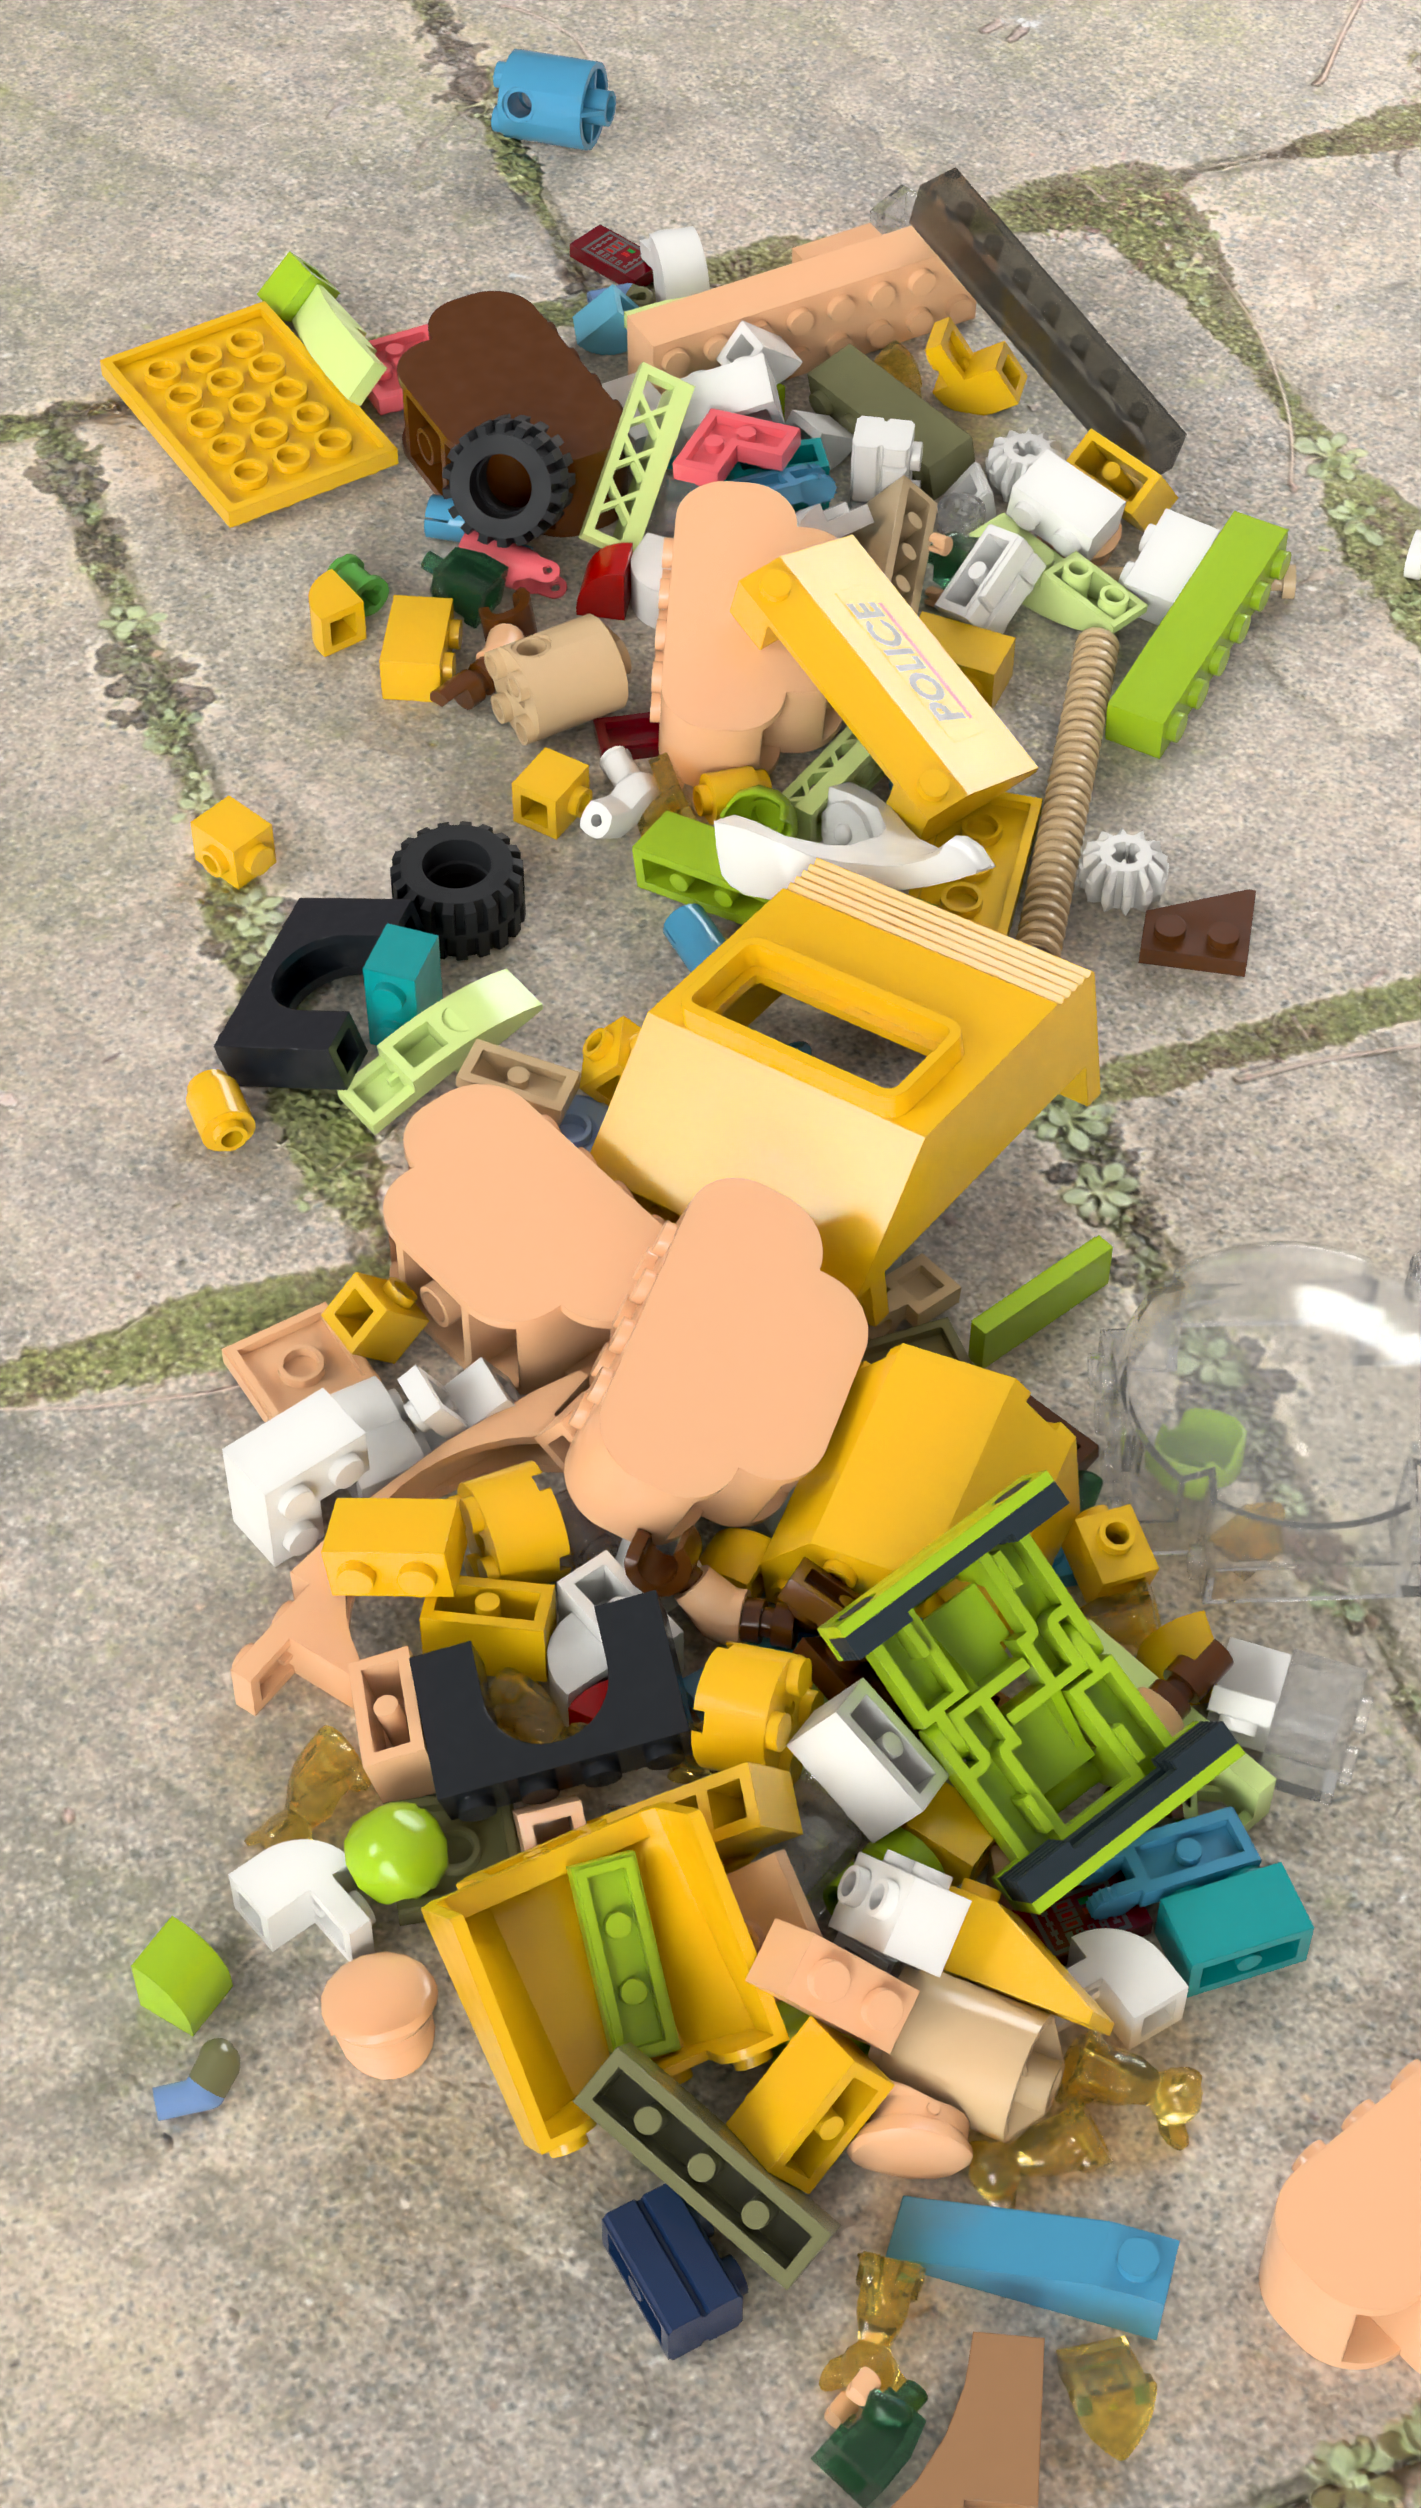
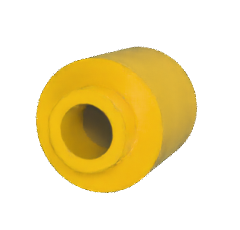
M752 766L704 773L700 777L699 785L693 788L695 810L699 816H705L710 825H714V821L722 819L720 818L721 812L739 790L756 785L772 788L770 777L765 769L755 770Z
M219 1069L205 1070L191 1079L187 1086L186 1105L203 1144L213 1151H233L243 1146L255 1131V1120L237 1081Z

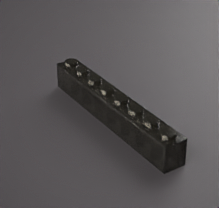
M955 167L921 184L909 223L1085 429L1089 431L1092 428L1160 475L1172 469L1187 433L961 172Z

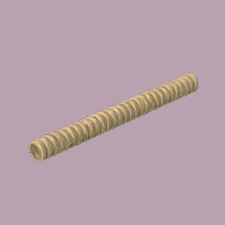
M1095 627L1082 631L1075 641L1067 690L1065 692L1063 710L1060 716L1061 720L1058 726L1054 754L1050 766V775L1047 780L1048 785L1045 790V798L1041 810L1039 830L1036 835L1037 840L1032 855L1030 875L1028 876L1023 909L1020 915L1021 920L1016 935V940L1060 958L1064 946L1063 940L1066 935L1072 893L1075 888L1074 882L1077 877L1087 814L1090 808L1089 803L1092 798L1091 793L1094 787L1102 737L1104 735L1107 704L1110 701L1120 650V643L1116 635L1109 630Z

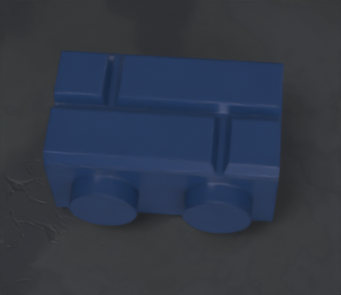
M665 2183L643 2194L640 2200L636 2201L633 2199L606 2213L604 2218H602V2243L668 2360H675L700 2347L705 2340L711 2341L739 2326L743 2321V2295L748 2293V2285L740 2266L731 2254L722 2258L719 2257L709 2239L714 2236L713 2225Z

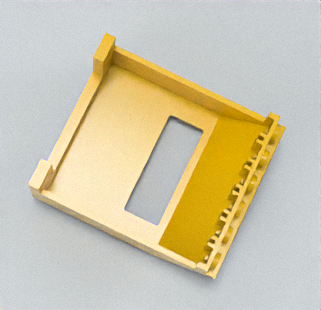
M816 857L814 865L809 864L808 870H803L801 877L796 876L794 883L790 882L787 889H781L648 1011L590 1153L601 1170L613 1181L619 1180L623 1182L631 1191L636 1202L651 1215L656 1214L665 1222L668 1220L676 1224L699 1190L713 1181L724 1178H744L756 1181L792 1199L808 1213L819 1231L823 1247L820 1271L844 1284L855 1295L862 1306L867 1323L876 1327L889 1313L885 1271L1058 1094L1087 1107L1101 1094L1095 972ZM782 994H786L927 1057L899 1085L894 1088H883L748 1028V1026Z

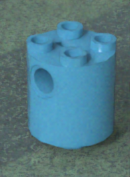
M514 49L506 62L498 61L495 66L493 83L495 88H499L497 105L492 112L491 127L494 132H500L504 137L580 150H592L599 139L602 127H609L612 124L616 110V95L614 91L608 90L607 72L602 62Z

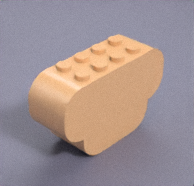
M717 481L697 487L684 497L677 509L674 538L664 537L662 568L667 569L662 570V578H660L659 615L655 636L656 651L651 683L650 722L660 723L659 754L664 766L676 779L692 787L699 785L700 777L704 773L744 766H752L755 770L765 769L770 776L778 764L780 753H805L821 748L836 736L843 722L842 718L779 639L759 650L730 613L739 580L782 555L838 539L834 535L819 529L797 527L796 514L789 501L777 491L764 485L747 482Z
M473 1084L453 1089L419 1109L411 1117L405 1128L403 1144L409 1170L392 1183L387 1190L383 1202L384 1223L389 1233L391 1254L389 1277H396L413 1289L418 1297L415 1302L416 1305L429 1319L428 1324L423 1330L464 1370L480 1357H483L510 1378L519 1395L529 1394L577 1370H581L589 1375L590 1388L595 1377L590 1375L594 1363L605 1343L610 1344L616 1331L612 1327L613 1320L627 1294H632L637 1281L633 1280L636 1268L647 1248H652L665 1221L656 1214L651 1215L635 1201L631 1191L623 1182L619 1180L613 1181L598 1167L588 1150L583 1147L577 1148L561 1133L559 1126L549 1115H541L517 1093L489 1084Z
M724 1178L713 1181L696 1193L676 1224L666 1220L652 1248L648 1247L633 1275V1280L637 1281L631 1295L627 1294L613 1320L612 1327L616 1331L610 1344L606 1342L591 1370L590 1375L595 1377L589 1391H584L568 1423L577 1428V1431L568 1449L564 1463L566 1487L579 1511L599 1527L630 1542L637 1529L640 1528L652 1533L654 1545H663L681 1538L683 1532L695 1525L701 1516L727 1527L743 1528L754 1526L773 1516L783 1505L788 1494L797 1485L799 1479L810 1473L822 1459L868 1343V1323L863 1308L855 1295L840 1281L820 1271L823 1247L819 1231L808 1213L792 1199L749 1179Z
M1415 2059L1406 2065L1394 2078L1390 2085L1392 2091L1376 2104L1371 2099L1360 2103L1344 2120L1341 2126L1343 2132L1327 2145L1322 2140L1313 2142L1298 2156L1292 2165L1293 2173L1285 2181L1278 2195L1259 2266L1260 2292L1268 2311L1276 2322L1308 2354L1323 2363L1342 2369H1370L1383 2365L1400 2355L1416 2372L1421 2374V2061Z

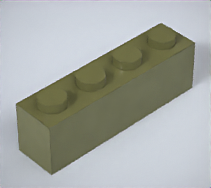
M848 344L807 373L811 393L809 395V402L814 412L829 415L853 435L857 418L861 416L881 417L885 421L890 419L909 420L915 424L914 441L923 442V454L920 471H912V480H921V490L934 501L946 493L975 462L973 439L970 434L853 345Z
M632 2042L618 2046L573 2100L579 2108L786 2290L798 2280L842 2226L803 2191L767 2172L724 2122Z

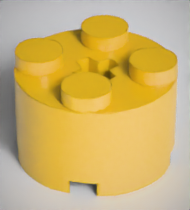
M526 1461L462 1482L458 1485L457 1494L446 1498L458 1499L468 1541L467 1545L471 1553L464 1556L463 1560L467 1576L549 1584L571 1573V1567L561 1566L559 1559L570 1555L569 1540L562 1514L551 1487L539 1490L532 1476L543 1473L534 1461Z
M728 1641L726 1642L728 1648L717 1647L711 1653L698 1683L693 1709L704 1711L705 1714L703 1732L691 1730V1745L695 1761L701 1768L719 1772L745 1762H753L790 1771L792 1783L795 1784L801 1775L803 1765L786 1745L813 1711L824 1704L823 1693L812 1690L811 1660L800 1654Z

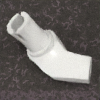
M614 746L602 755L599 764L615 789L608 796L591 800L586 806L580 821V828L586 834L596 839L621 838L643 821L654 810L659 800V787L656 778L650 773L640 771L628 749H625L624 746Z

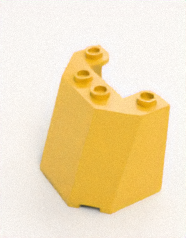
M905 1343L891 1348L886 1357L872 1364L866 1360L861 1362L822 1459L810 1473L799 1479L761 1560L767 1601L775 1605L778 1601L783 1602L777 1597L804 1556L860 1595H863L1018 1478L1045 1470L1049 1472L1070 1502L1029 1533L1052 1566L1074 1522V1518L1080 1513L1076 1436L1062 1422L1052 1423L1045 1421L1027 1403L1031 1392L1014 1377ZM954 1579L914 1610L920 1618L924 1619L971 1583ZM977 1585L1012 1635L1014 1633L985 1587ZM1001 1641L1000 1644H1001V1646L1003 1647V1649L1005 1650V1649H1006V1645L1004 1644L1003 1641Z
M660 1802L643 1807L611 1823H608L605 1818L585 1824L465 1877L456 1884L457 1891L432 1900L421 1908L427 1926L525 2146L540 2155L549 2152L552 2158L565 2156L581 2149L589 2142L586 2133L591 2131L597 2125V2122L579 2108L573 2100L610 2056L566 1866L627 1850L635 1851L681 2050L650 2059L679 2084L688 2081L693 2076L691 2068L707 2060L718 2064L733 2063L736 2071L754 2068L773 2057L771 2048L790 2040L774 1997L745 1981L757 1957V1953L700 1809Z

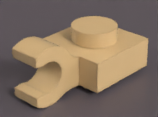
M921 1253L885 1276L889 1313L876 1327L868 1324V1340L894 1333L904 1319L913 1326L929 1322L959 1303L961 1286Z

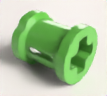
M349 553L333 561L328 570L333 569L363 600L365 617L378 612L388 598L389 587L387 582L378 575H370L364 569L363 561L354 554Z

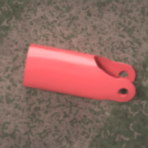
M475 530L469 535L465 533L461 538L455 562L458 570L462 572L467 571L476 577L513 590L524 587L530 594H539L551 599L560 598L566 593L567 583L560 577L559 565L552 560L540 557L532 549L522 545L518 546L516 543H513L508 548L497 547V541L495 540L486 545L477 541L480 533ZM551 568L552 572L548 573L546 569ZM553 586H560L557 591H552Z

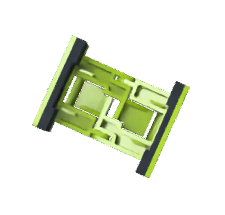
M1047 1470L1023 1475L817 1628L838 1661L861 1660L864 1657L867 1658L913 1729H921L918 1733L925 1748L950 1775L948 1777L950 1782L1011 1862L991 1877V1879L1015 1911L1038 1915L1246 1754L1223 1721H1192L1172 1737L1113 1655L1102 1654L1104 1647L1098 1635L1029 1534L1070 1503ZM954 1579L971 1583L922 1620L914 1610ZM977 1585L985 1587L1014 1633L1012 1635ZM1001 1641L1004 1642L1013 1657L1008 1656L1000 1644ZM1024 1673L1030 1685L1000 1708H997L991 1697ZM1077 1722L1080 1724V1726L1083 1728V1730L1086 1732V1734L1089 1736V1738L1092 1740L1096 1747L1090 1748ZM1098 1782L1105 1786L1113 1787L1068 1823L1064 1824L1058 1816V1813Z

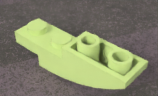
M1004 512L969 533L967 548L970 551L988 524L1016 533L1028 542L1034 550L1033 552L1041 558L1047 567L1035 583L1032 592L1022 602V605L1056 623L1081 631L1092 627L1103 628L1114 634L1147 611L1148 605L1080 553L1075 551L1066 558H1063L1029 531L1019 527Z
M507 968L487 975L430 1006L377 1045L379 1055L355 1074L348 1090H337L339 1099L376 1135L453 1071L458 1073L476 1039L500 1045L543 1010V1005Z

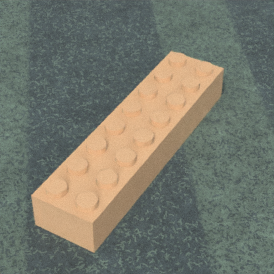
M949 213L628 315V375L636 373L638 366L642 362L679 379L687 377L694 371L719 367L721 364L716 358L742 320L781 336L802 360L803 363L786 379L788 380L810 372L848 344L853 345L863 354H867L931 333L934 323L947 317H951L955 324L974 319L976 315L981 241L954 213ZM652 383L661 395L666 391V389Z

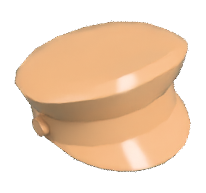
M388 1951L361 1955L340 1966L327 1981L321 1996V2014L330 2035L336 2036L346 2058L362 2073L382 2080L402 2078L417 2070L427 2059L432 2049L435 2036L432 2012L437 2004L438 1988L434 1977L426 1967L408 1955Z
M892 2081L895 2086L849 2143L846 2151L849 2158L856 2165L882 2174L907 2179H938L947 2177L971 2164L973 2151L968 2142L970 2122L966 2115L955 2107L935 2100L910 2086Z

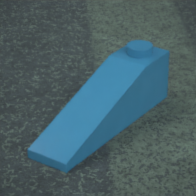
M903 2196L886 2253L885 2264L1157 2341L1180 2240L1112 2221Z

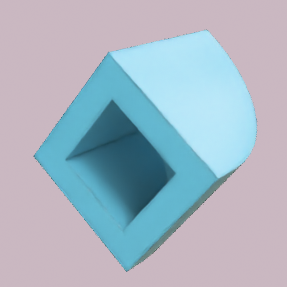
M612 284L573 316L577 345L586 351L600 355H615L627 352V329L624 327V311L639 308V306Z

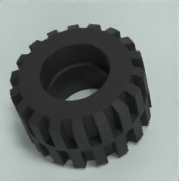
M510 414L501 415L494 420L489 419L467 432L459 439L460 443L450 450L447 458L451 460V463L443 467L442 478L449 480V484L442 488L444 499L452 498L454 506L448 509L453 519L459 515L462 517L465 523L460 528L467 535L474 530L480 533L477 541L488 545L495 540L497 541V547L508 548L513 543H517L518 546L527 544L557 523L565 514L563 512L564 508L570 505L574 494L569 492V488L575 484V473H568L567 467L573 463L570 452L564 455L561 453L559 446L565 442L558 434L552 438L547 435L546 432L549 426L542 421L533 425L530 423L531 417L519 415L511 419ZM504 454L511 456L526 468L532 484L531 497L526 506H509L497 499L492 493L487 482L486 472L488 462L493 455Z
M460 821L459 825H450L449 822L438 823V828L435 829L425 827L417 831V838L408 837L401 843V850L395 851L392 857V867H390L392 899H412L426 933L439 936L440 959L445 960L447 956H454L457 961L468 960V956L476 954L481 958L490 955V949L492 948L501 950L509 944L508 937H516L521 930V922L525 921L526 916L523 860H521L520 850L517 845H510V838L502 832L494 834L493 827L484 824L475 827L472 826V822Z

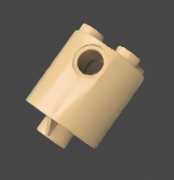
M590 613L500 646L484 654V662L489 675L494 681L497 693L491 696L493 712L501 724L510 722L519 741L524 746L625 708L628 701V681L626 675L630 674L632 670L628 650L624 642L598 617Z
M905 1966L898 1979L918 1989L920 1993L891 2053L888 2054L871 2046L868 2053L871 2061L890 2080L910 2086L935 2100L955 2107L966 2115L970 2122L969 2129L1003 2143L1009 2142L1012 2137L1046 2115L1057 2095L1065 2069L1054 2014L988 1988L955 1978L942 1972L939 1978L921 1969L916 1970Z

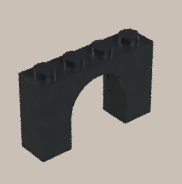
M299 898L213 1046L228 1076L234 1078L239 1086L348 1090L368 1053L350 1012L296 1009L310 993L322 985L342 977L363 975V967L387 923L426 932L412 899Z
M656 1590L594 1606L608 1667L609 1681L606 1697L599 1712L587 1726L573 1736L558 1742L546 1744L527 1743L507 1735L498 1728L485 1664L471 1641L409 1658L437 1800L451 1820L460 1819L466 1822L484 1820L496 1814L499 1807L521 1801L529 1805L546 1803L557 1798L561 1790L583 1784L593 1788L608 1786L619 1781L623 1773L645 1767L650 1770L670 1769L683 1763L685 1756L693 1754L691 1745V1730L695 1731L668 1615Z

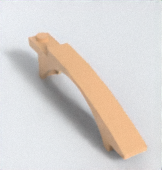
M577 1370L532 1391L515 1401V1406L495 1413L445 1441L370 1498L439 1499L457 1490L458 1485L462 1482L530 1460L534 1461L542 1472L564 1473L534 1438L579 1394L589 1389V1375L581 1370ZM324 1540L290 1571L294 1601L289 1600L278 1609L271 1626L255 1643H249L239 1651L230 1669L236 1705L254 1716L266 1706L295 1673L354 1709L347 1663L360 1660L350 1634L351 1614L355 1596L332 1595L321 1554Z

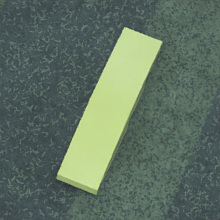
M317 284L292 319V323L306 349L326 376L347 400L361 406L387 367L375 356L377 350L365 338L367 333L323 286Z

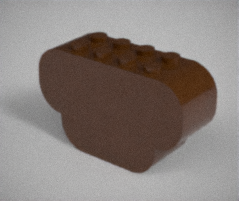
M482 291L451 300L441 305L432 313L428 321L429 340L409 348L401 356L397 365L398 382L403 393L405 428L402 434V445L405 456L436 495L443 496L442 488L449 484L448 479L442 478L443 467L451 463L447 456L450 450L460 443L459 439L467 432L489 419L494 420L501 415L510 414L511 419L519 415L531 417L530 423L533 425L542 421L549 426L546 432L547 435L552 438L558 434L565 442L559 446V449L563 455L570 452L573 463L567 467L568 473H575V484L569 488V492L574 494L570 505L564 508L563 512L565 514L542 535L560 538L579 536L623 412L621 403L617 399L610 397L602 387L599 377L595 373L589 372L573 347H568L559 336L553 322H547L536 307L524 297L504 291ZM623 450L621 452L619 460L626 458ZM504 454L493 455L488 462L486 472L487 482L492 493L497 499L509 506H526L532 492L531 479L526 468L511 456ZM628 466L615 470L613 480L621 497L628 493ZM608 493L606 495L604 504L611 501ZM615 508L600 513L595 527L596 530L609 526L619 519Z

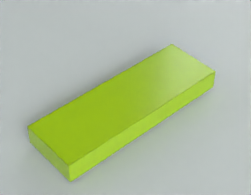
M1100 1235L1093 1237L971 1320L968 1351L970 1360L976 1366L986 1368L1107 1285L1109 1282L1113 1246Z
M627 1850L566 1866L609 2054L611 2055L618 2046L632 2042L649 2058L681 2050L635 1851Z

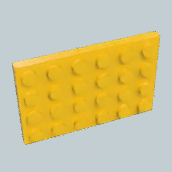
M265 301L100 360L101 372L105 380L229 528L250 522L255 518L284 507L292 506L297 502L326 491H331L344 484L399 464L397 447L359 405L346 399L316 363L305 345Z

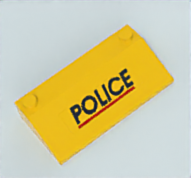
M853 534L782 555L738 581L730 613L759 650H762L778 639L783 643L894 784L886 804L896 812L905 825L919 839L925 842L1037 772L1039 767Z

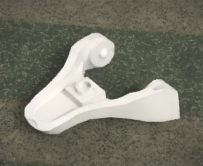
M852 782L829 787L827 808L822 812V839L824 844L784 836L756 821L735 814L714 821L716 848L722 876L730 886L742 894L769 900L781 889H787L790 882L794 883L796 876L801 877L802 871H807L809 864L814 865L816 857L895 890L942 884L996 867L983 846L968 836L956 835L940 848L919 839L888 804L873 792Z

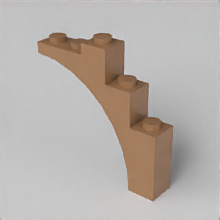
M973 2332L965 2385L946 2435L916 2482L890 2508H1038L1045 2338Z

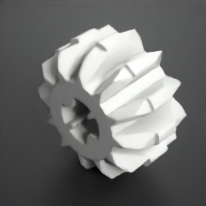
M1029 428L1026 433L1018 434L1013 430H1009L1007 437L995 438L985 461V473H987V481L994 494H1002L1003 501L1009 502L1013 485L1046 449H1049L1065 460V454L1061 451V442L1049 440L1048 433L1031 434Z
M1121 827L1118 834L1114 836L1101 831L1099 838L1096 841L1087 842L1086 849L1083 851L1082 863L1079 865L1078 874L1080 887L1085 889L1087 902H1101L1104 912L1112 908H1118L1126 916L1130 908L1133 907L1146 912L1151 902L1160 901L1161 895L1165 891L1169 872L1168 856L1162 853L1160 841H1146L1144 831L1136 835H1129Z

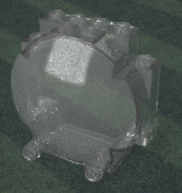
M1264 1241L1231 1246L1206 1254L1175 1270L1172 1281H1164L1163 1287L1151 1290L1142 1300L1132 1315L1127 1328L1100 1329L1097 1353L1088 1354L1087 1376L1089 1388H1099L1100 1400L1094 1401V1429L1096 1436L1105 1435L1107 1448H1101L1100 1452L1101 1479L1103 1484H1112L1114 1496H1108L1107 1506L1110 1510L1131 1504L1154 1556L1186 1555L1188 1578L1190 1581L1199 1580L1202 1604L1421 1597V1250L1416 1252L1410 1259L1407 1276L1404 1279L1378 1272L1368 1256L1325 1244L1303 1241Z

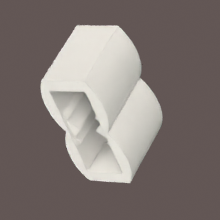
M376 1376L330 1394L366 1433L370 1470L362 1474L356 1483L347 1488L352 1498H370L432 1452L421 1431L412 1433L405 1423L408 1417L399 1393L394 1388L386 1390Z

